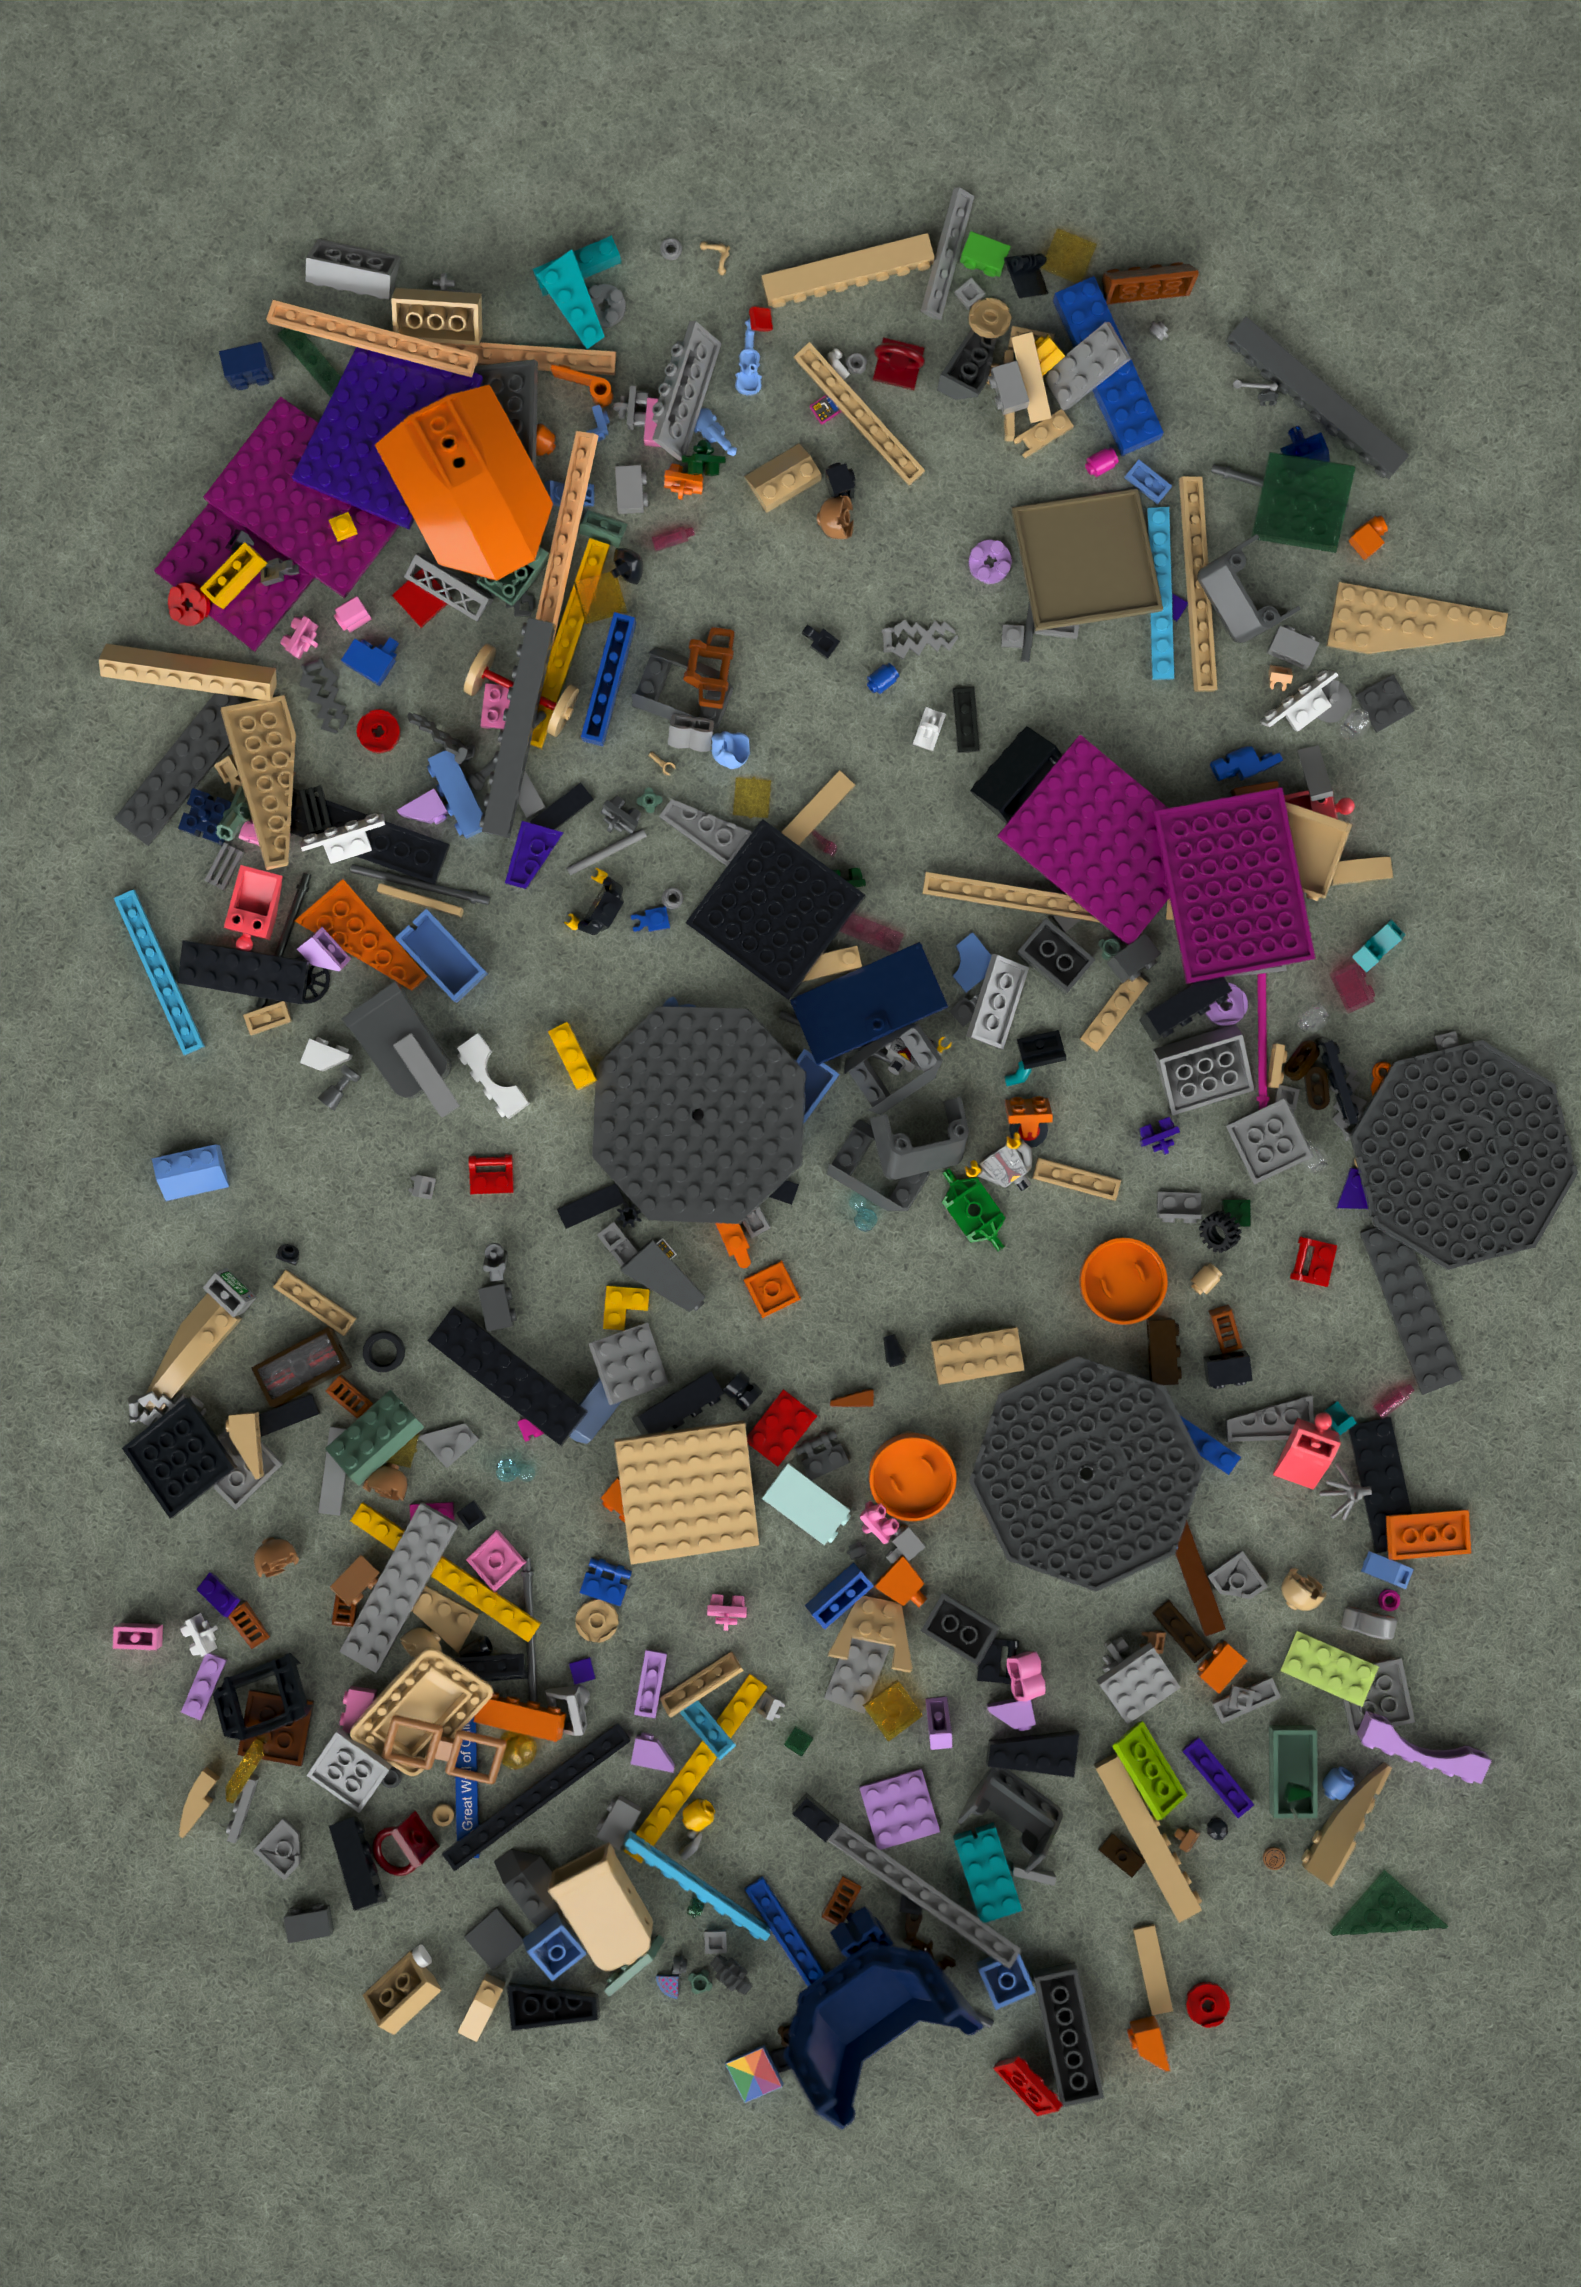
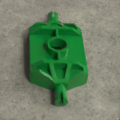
M950 1168L942 1174L950 1183V1188L942 1200V1204L951 1214L969 1242L988 1240L991 1241L997 1252L1003 1249L1005 1246L997 1237V1232L1006 1217L977 1177L965 1180L956 1179ZM971 1204H977L980 1207V1213L977 1216H971L968 1213V1207Z

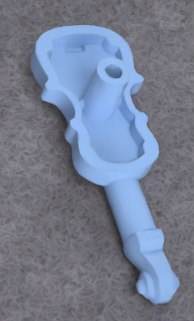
M748 319L745 321L747 326L745 349L739 353L740 372L736 373L735 387L743 395H754L761 389L762 376L757 373V368L760 366V354L753 350L754 330H751V322Z
M701 408L694 432H702L703 438H706L710 443L717 441L727 451L728 455H736L737 448L733 447L730 441L724 437V428L719 422H715L716 415H713L710 409Z

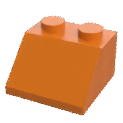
M1155 2016L1130 2021L1131 2028L1127 2029L1132 2048H1137L1139 2056L1165 2072L1170 2071L1161 2030Z

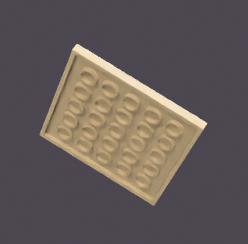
M744 1421L614 1439L630 1564L759 1545Z

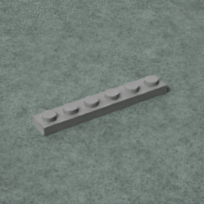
M960 187L953 189L921 312L936 320H940L943 315L974 200L973 195Z

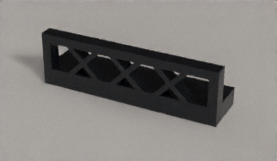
M523 1653L451 1658L486 1682L528 1679Z

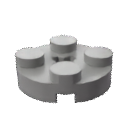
M609 284L592 286L588 293L601 328L613 327V325H616L623 319L626 312V303L622 292ZM603 301H607V304L610 306V309L606 308L605 312L601 311L599 306Z

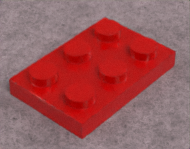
M783 1389L747 1435V1444L778 1467L818 1415Z
M1019 2056L999 2061L993 2067L1036 2116L1057 2112L1063 2106L1058 2100L1056 2093L1049 2090L1044 2085L1042 2078L1034 2074L1028 2067V2063Z

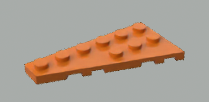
M344 879L295 920V922L312 932H316L323 927L344 951L412 991L428 978L427 974Z

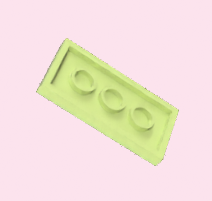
M1297 1631L1280 1671L1363 1707L1379 1666Z

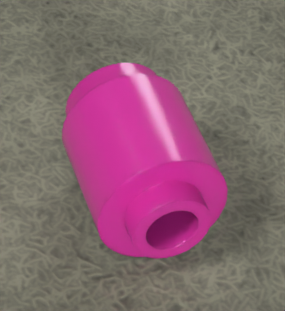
M1111 447L1109 449L1104 448L1088 457L1085 467L1089 475L1098 477L1113 469L1115 464L1119 463V460Z

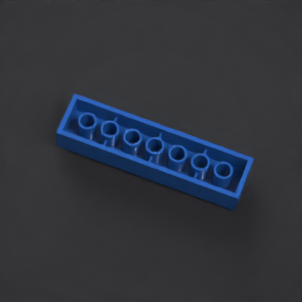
M1095 276L1054 294L1053 303L1073 348L1105 322H1110L1126 349ZM1130 359L1092 390L1121 456L1160 440L1164 433L1134 364Z

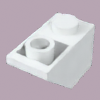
M317 1037L316 1040L309 1039L300 1063L320 1071H326L351 1060L353 1055L348 1054L349 1049L339 1045L336 1048L328 1046L329 1041Z

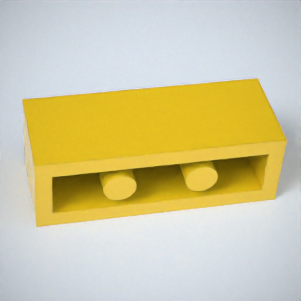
M244 542L200 590L215 605L224 609L267 565V562L254 548Z
M565 1022L549 1030L548 1033L576 1089L580 1090L596 1082V1076L570 1024Z

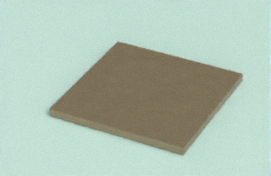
M1138 488L1012 507L1035 631L1163 611Z

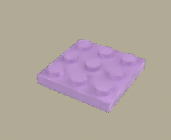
M922 1768L859 1787L875 1843L879 1850L940 1832Z

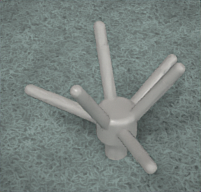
M1336 1463V1468L1348 1485L1327 1480V1484L1345 1490L1326 1491L1319 1494L1320 1496L1347 1495L1349 1500L1331 1515V1518H1335L1346 1509L1342 1517L1343 1520H1346L1354 1503L1361 1500L1362 1496L1371 1495L1372 1490L1370 1486L1360 1487V1485H1354L1340 1464Z

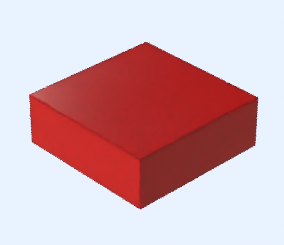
M751 307L749 309L751 330L764 332L773 330L770 308Z

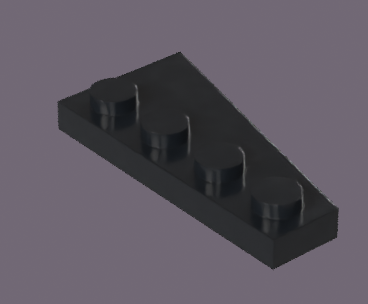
M1326 1037L1315 1039L1317 1046L1322 1045L1324 1051L1321 1056L1323 1064L1331 1071L1328 1077L1334 1090H1338L1335 1097L1345 1123L1350 1125L1357 1123L1359 1111L1357 1105L1352 1103L1350 1097L1353 1095L1350 1084L1345 1081L1346 1069L1338 1058V1054H1340L1338 1044Z

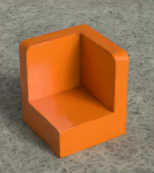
M1366 524L1348 541L1364 561L1385 543L1370 524Z

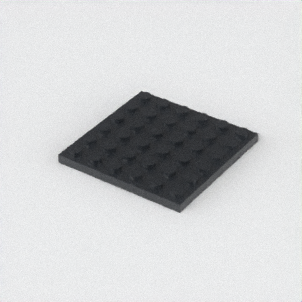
M762 819L686 921V924L789 1000L866 895Z

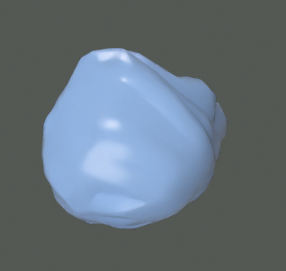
M728 731L712 735L711 751L715 761L729 769H736L745 764L750 755L748 736L740 732L730 733Z

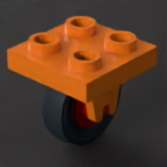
M1035 1096L1032 1099L1012 1097L1010 1100H1005L1011 1138H1014V1133H1019L1020 1139L1031 1148L1043 1143L1048 1133L1047 1122H1052L1049 1099Z

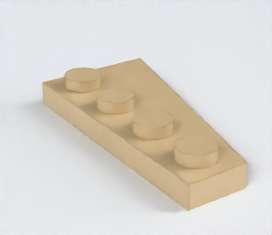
M428 1586L424 1587L412 1609L415 1615L434 1630L457 1653L461 1650L479 1616L475 1611Z

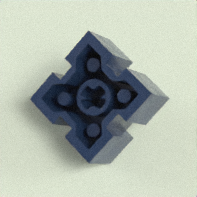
M192 788L187 805L191 807L189 814L183 813L178 829L196 837H200V834L204 833L202 836L204 839L223 845L225 839L219 838L216 834V827L223 819L224 811L231 807L232 802L219 797L216 798V801H213L214 797L210 794Z
M865 1906L855 1911L854 1914L852 1912L848 1913L846 1917L848 1923L841 1922L830 1931L840 1952L846 1958H849L869 1942L884 1946L894 1944L884 1925L876 1917L874 1918L873 1914Z

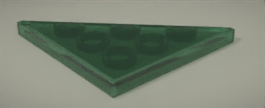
M1383 1870L1331 1930L1330 1934L1337 1936L1375 1932L1389 1933L1405 1930L1419 1931L1436 1928L1447 1929L1448 1925L1388 1872Z

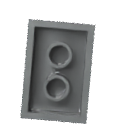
M1047 918L1043 920L1016 953L1065 995L1096 960Z
M942 1593L921 1632L975 1665H980L1001 1626L950 1595Z

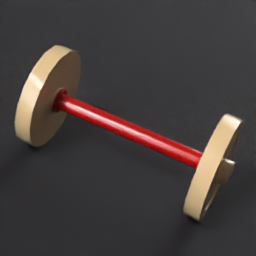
M485 644L477 654L464 684V692L466 694L476 695L483 685L485 678L508 689L513 687V681L490 670L496 654L494 646ZM570 684L563 692L558 703L541 695L539 704L553 711L547 728L548 734L557 737L567 720L570 719L579 693L577 687Z

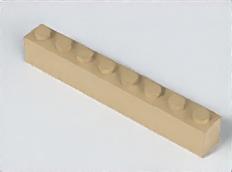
M926 233L762 275V285L768 306L773 305L774 308L784 306L785 302L792 300L796 303L802 302L811 295L822 297L827 294V291L835 290L836 292H842L851 285L856 284L857 287L867 285L870 280L884 281L894 274L904 276L909 274L910 270L917 268L919 271L927 270L934 263V254L929 235Z
M105 644L99 657L101 677L271 701L277 685L276 668L112 644Z
M1117 1753L1094 1764L1178 1922L1180 1923L1202 1911L1199 1906L1202 1900L1196 1890L1191 1891L1189 1884L1192 1882L1186 1871H1180L1178 1865L1182 1863L1176 1852L1171 1854L1167 1847L1171 1845L1165 1833L1160 1834L1157 1828L1160 1826L1159 1821L1156 1820L1153 1814L1150 1815L1147 1810L1149 1806L1143 1796L1139 1795L1135 1783L1127 1773Z

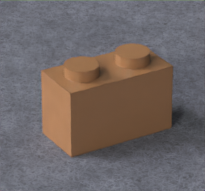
M360 1555L330 1586V1589L348 1607L352 1603L357 1605L364 1597L362 1593L367 1588L371 1590L379 1580L377 1577L380 1573Z

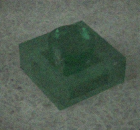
M795 1725L784 1742V1746L802 1757L814 1737Z

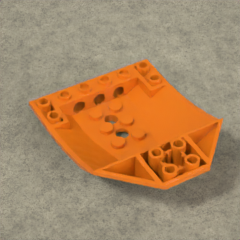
M490 384L448 395L409 415L375 444L438 565L497 581L535 561L553 502ZM448 439L455 441L451 448L443 446V443ZM458 457L465 459V465L461 468L453 466V461Z

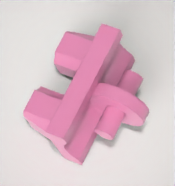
M305 616L303 618L294 617L291 622V627L295 630L293 636L291 637L286 634L283 636L280 644L291 655L300 659L304 651L307 652L310 646L317 648L318 643L313 640L317 635L315 632L318 625Z
M869 1501L865 1504V1510L860 1515V1519L864 1523L862 1531L865 1534L872 1532L883 1544H886L891 1536L897 1532L899 1523L896 1519L888 1520L885 1517L887 1512L882 1504L874 1505L872 1501Z
M713 1594L710 1605L707 1607V1616L724 1617H716V1624H724V1631H728V1625H737V1618L729 1617L746 1618L747 1607H745L744 1596H732V1606H723L724 1595Z

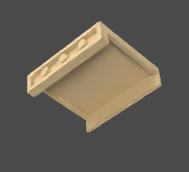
M1285 802L1302 891L1307 893L1306 897L1315 901H1318L1319 897L1325 899L1352 824Z

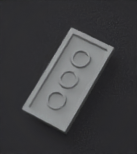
M1105 322L1067 353L1043 377L1062 410L1067 411L1131 358L1111 323Z
M992 954L967 1031V1037L998 1049H1004L1029 967Z
M851 1638L849 1657L847 1660L838 1659L824 1699L865 1714L890 1645Z

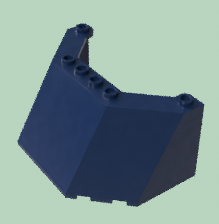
M869 1942L798 1994L796 2002L798 2006L795 2016L793 2015L789 2032L790 2039L788 2047L785 2048L784 2058L814 2112L842 2130L855 2119L856 2111L853 2105L862 2065L873 2054L919 2021L958 2028L965 2035H974L984 2028V2025L972 2006L928 1952H917L906 1948L884 1946Z

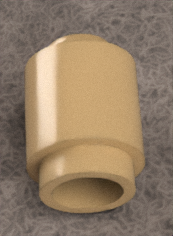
M1211 1263L1207 1266L1204 1265L1191 1279L1193 1283L1191 1287L1199 1295L1202 1293L1207 1295L1220 1281V1277L1223 1274Z

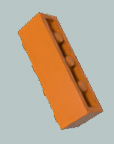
M493 1692L491 1699L474 1717V1722L556 1742L562 1739L567 1713L561 1712V1708L555 1706L544 1708L540 1707L538 1702L527 1701V1703L519 1702L520 1699L517 1697L507 1696V1698L499 1697V1693Z

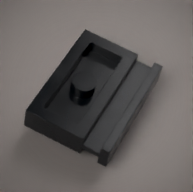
M1059 1030L1017 1039L1024 1070L1066 1061V1053Z

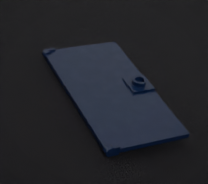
M920 942L790 999V1004L795 1011L817 1065L948 1008V1004Z

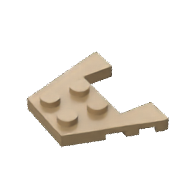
M862 1596L854 1603L828 1652V1656L847 1660L851 1638L894 1646L891 1669L910 1673L912 1671V1663L902 1605L897 1602Z

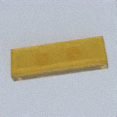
M254 1740L225 1786L227 1802H235L263 1757V1741Z

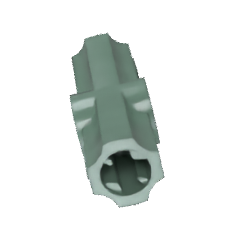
M242 786L237 789L231 807L224 811L223 819L216 827V834L220 839L232 840L244 823L252 819Z

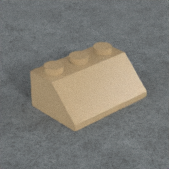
M797 444L744 477L767 513L821 481V472L808 452L800 444Z
M409 1951L366 1991L363 1997L378 2027L394 2035L442 1990L433 1974L426 1967H420L414 1960L412 1952Z

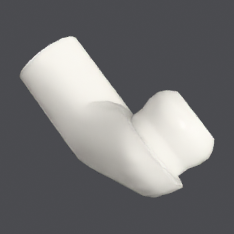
M834 348L832 352L829 351L827 358L830 365L844 380L850 373L839 361L842 358L841 351L837 348Z

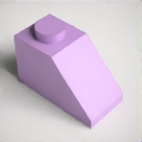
M435 789L397 809L402 817L429 824L435 823L436 825L447 819L446 815L449 814Z
M323 927L309 936L297 948L311 965L334 971L342 970L351 960Z
M947 1697L925 1699L931 1750L952 1748V1732Z
M1014 1698L987 1704L988 1711L1014 1729L1018 1728L1019 1731L1031 1729L1032 1725H1036L1031 1700L1016 1701Z
M643 1732L641 1735H636L631 1759L632 1765L667 1772L674 1771V1762L660 1741L654 1738L653 1734Z

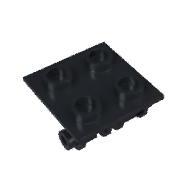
M1038 253L1036 255L1026 254L1004 258L1019 299L1049 294L1040 268L1047 261L1045 255Z

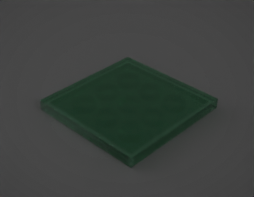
M1269 452L1251 537L1257 534L1259 536L1257 540L1336 553L1356 467L1354 465Z

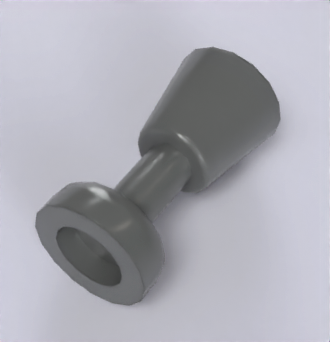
M346 1064L341 1067V1072L344 1075L335 1086L331 1085L318 1097L321 1102L334 1111L344 1095L342 1091L350 1081L358 1082L361 1078L358 1073Z

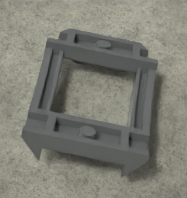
M655 647L649 652L651 656L635 694L632 693V707L642 709L670 721L673 714H683L696 718L683 711L657 702L672 664L687 670L689 658ZM697 662L695 671L697 674L707 678L719 679L720 671ZM729 683L728 691L725 693L723 708L702 706L698 717L713 720L714 729L719 728L734 690L732 685ZM708 690L705 699L719 701L721 692Z
M912 1023L873 1041L846 1060L844 1074L850 1073L872 1106L868 1111L882 1115L937 1077L936 1074L941 1067L943 1059L920 1025ZM900 1037L924 1073L893 1094H890L867 1059Z
M860 1119L852 1126L853 1130L832 1164L829 1163L827 1175L886 1211H908L929 1178V1171L901 1178L889 1199L853 1178V1172L872 1141L875 1140L872 1126Z

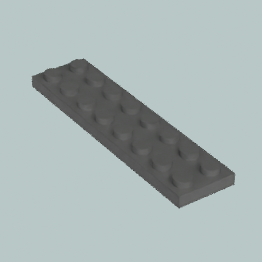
M214 693L114 819L149 846L190 796L192 788L195 789L230 746L221 714V707L244 702L236 696Z
M1376 1227L1361 1232L1362 1241L1421 1394L1424 1395L1463 1380L1414 1250Z

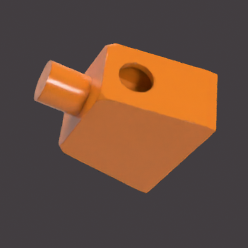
M903 1554L874 1583L878 1590L902 1606L911 1600L916 1606L920 1607L927 1600V1597L919 1590L924 1585L923 1580Z

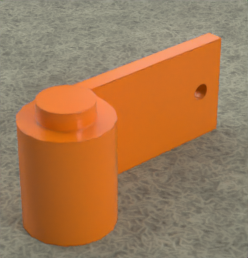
M561 364L559 366L551 365L550 369L553 377L589 386L596 405L606 407L612 403L614 395L611 385L606 379L571 370V367Z

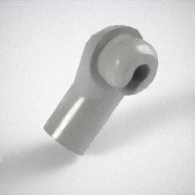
M689 1830L687 1836L691 1841L679 1851L681 1859L687 1860L698 1850L703 1837L701 1831Z

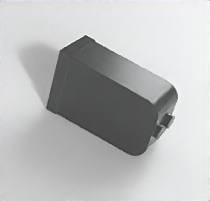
M393 982L341 1018L397 1095L413 1099L424 1094L417 1080L393 1046L411 1033L442 1079L444 1080L450 1074V1059L408 998L401 984Z

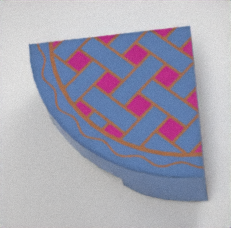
M657 1975L656 1979L660 1990L667 1996L678 1999V1975Z

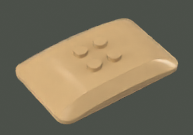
M427 1648L415 1657L374 1700L352 1726L350 1736L352 1740L365 1745L381 1757L391 1719L394 1715L441 1725L443 1727L441 1736L454 1738L456 1732L462 1730L493 1696L492 1686L438 1649ZM399 1725L391 1752L425 1760L433 1732ZM387 1761L409 1776L419 1775L424 1770Z

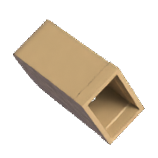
M610 1842L553 1870L548 1890L553 1899L557 1901L597 1967L602 1970L611 1971L624 1964L630 1965L634 1963L638 1957L648 1951L653 1929L652 1917L618 1860Z

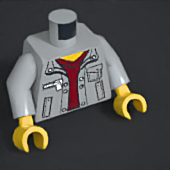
M900 1037L885 1046L888 1050L886 1057L892 1060L888 1067L891 1073L899 1075L902 1069L908 1072H912L914 1069L922 1070ZM928 1037L940 1056L943 1054V1050L949 1049L952 1046V1042H950L947 1047H944L942 1040L945 1037H941L938 1041L939 1046L936 1047L937 1042Z
M1014 1133V1138L1011 1139L1007 1136V1142L987 1155L979 1163L981 1166H978L977 1162L972 1160L970 1162L972 1168L965 1167L966 1174L969 1177L978 1176L1004 1188L1014 1182L1019 1190L1023 1191L1031 1185L1025 1176L1032 1167L1031 1147L1020 1139L1019 1133Z

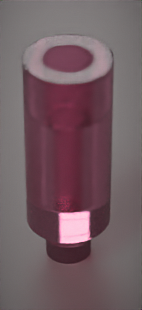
M682 526L652 536L651 539L657 552L687 542L688 537L694 536L695 533L693 527L685 529Z
M1410 1384L1405 1388L1400 1386L1376 1403L1373 1408L1379 1417L1383 1419L1410 1399L1409 1395L1414 1392V1389Z

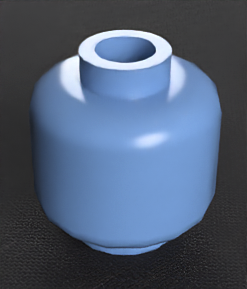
M1344 1767L1332 1768L1322 1782L1325 1795L1332 1800L1346 1799L1355 1786L1353 1774Z

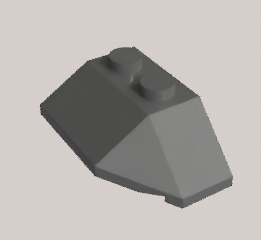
M511 1849L494 1861L504 1886L529 1921L535 1926H540L556 1912L561 1917L563 1916L562 1909L548 1890L553 1871L541 1855Z

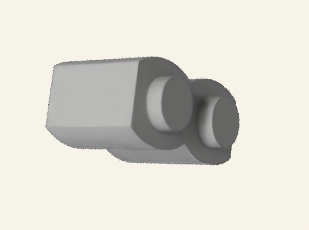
M673 714L669 727L668 745L675 748H691L698 752L710 751L714 721L707 718H692L683 714Z

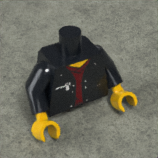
M596 868L598 870L597 877L591 875V879L603 884V887L583 920H580L572 913L568 914L572 920L570 922L564 921V924L572 930L578 929L591 935H597L600 931L602 932L611 926L624 903L622 898L623 887L609 877L607 872Z

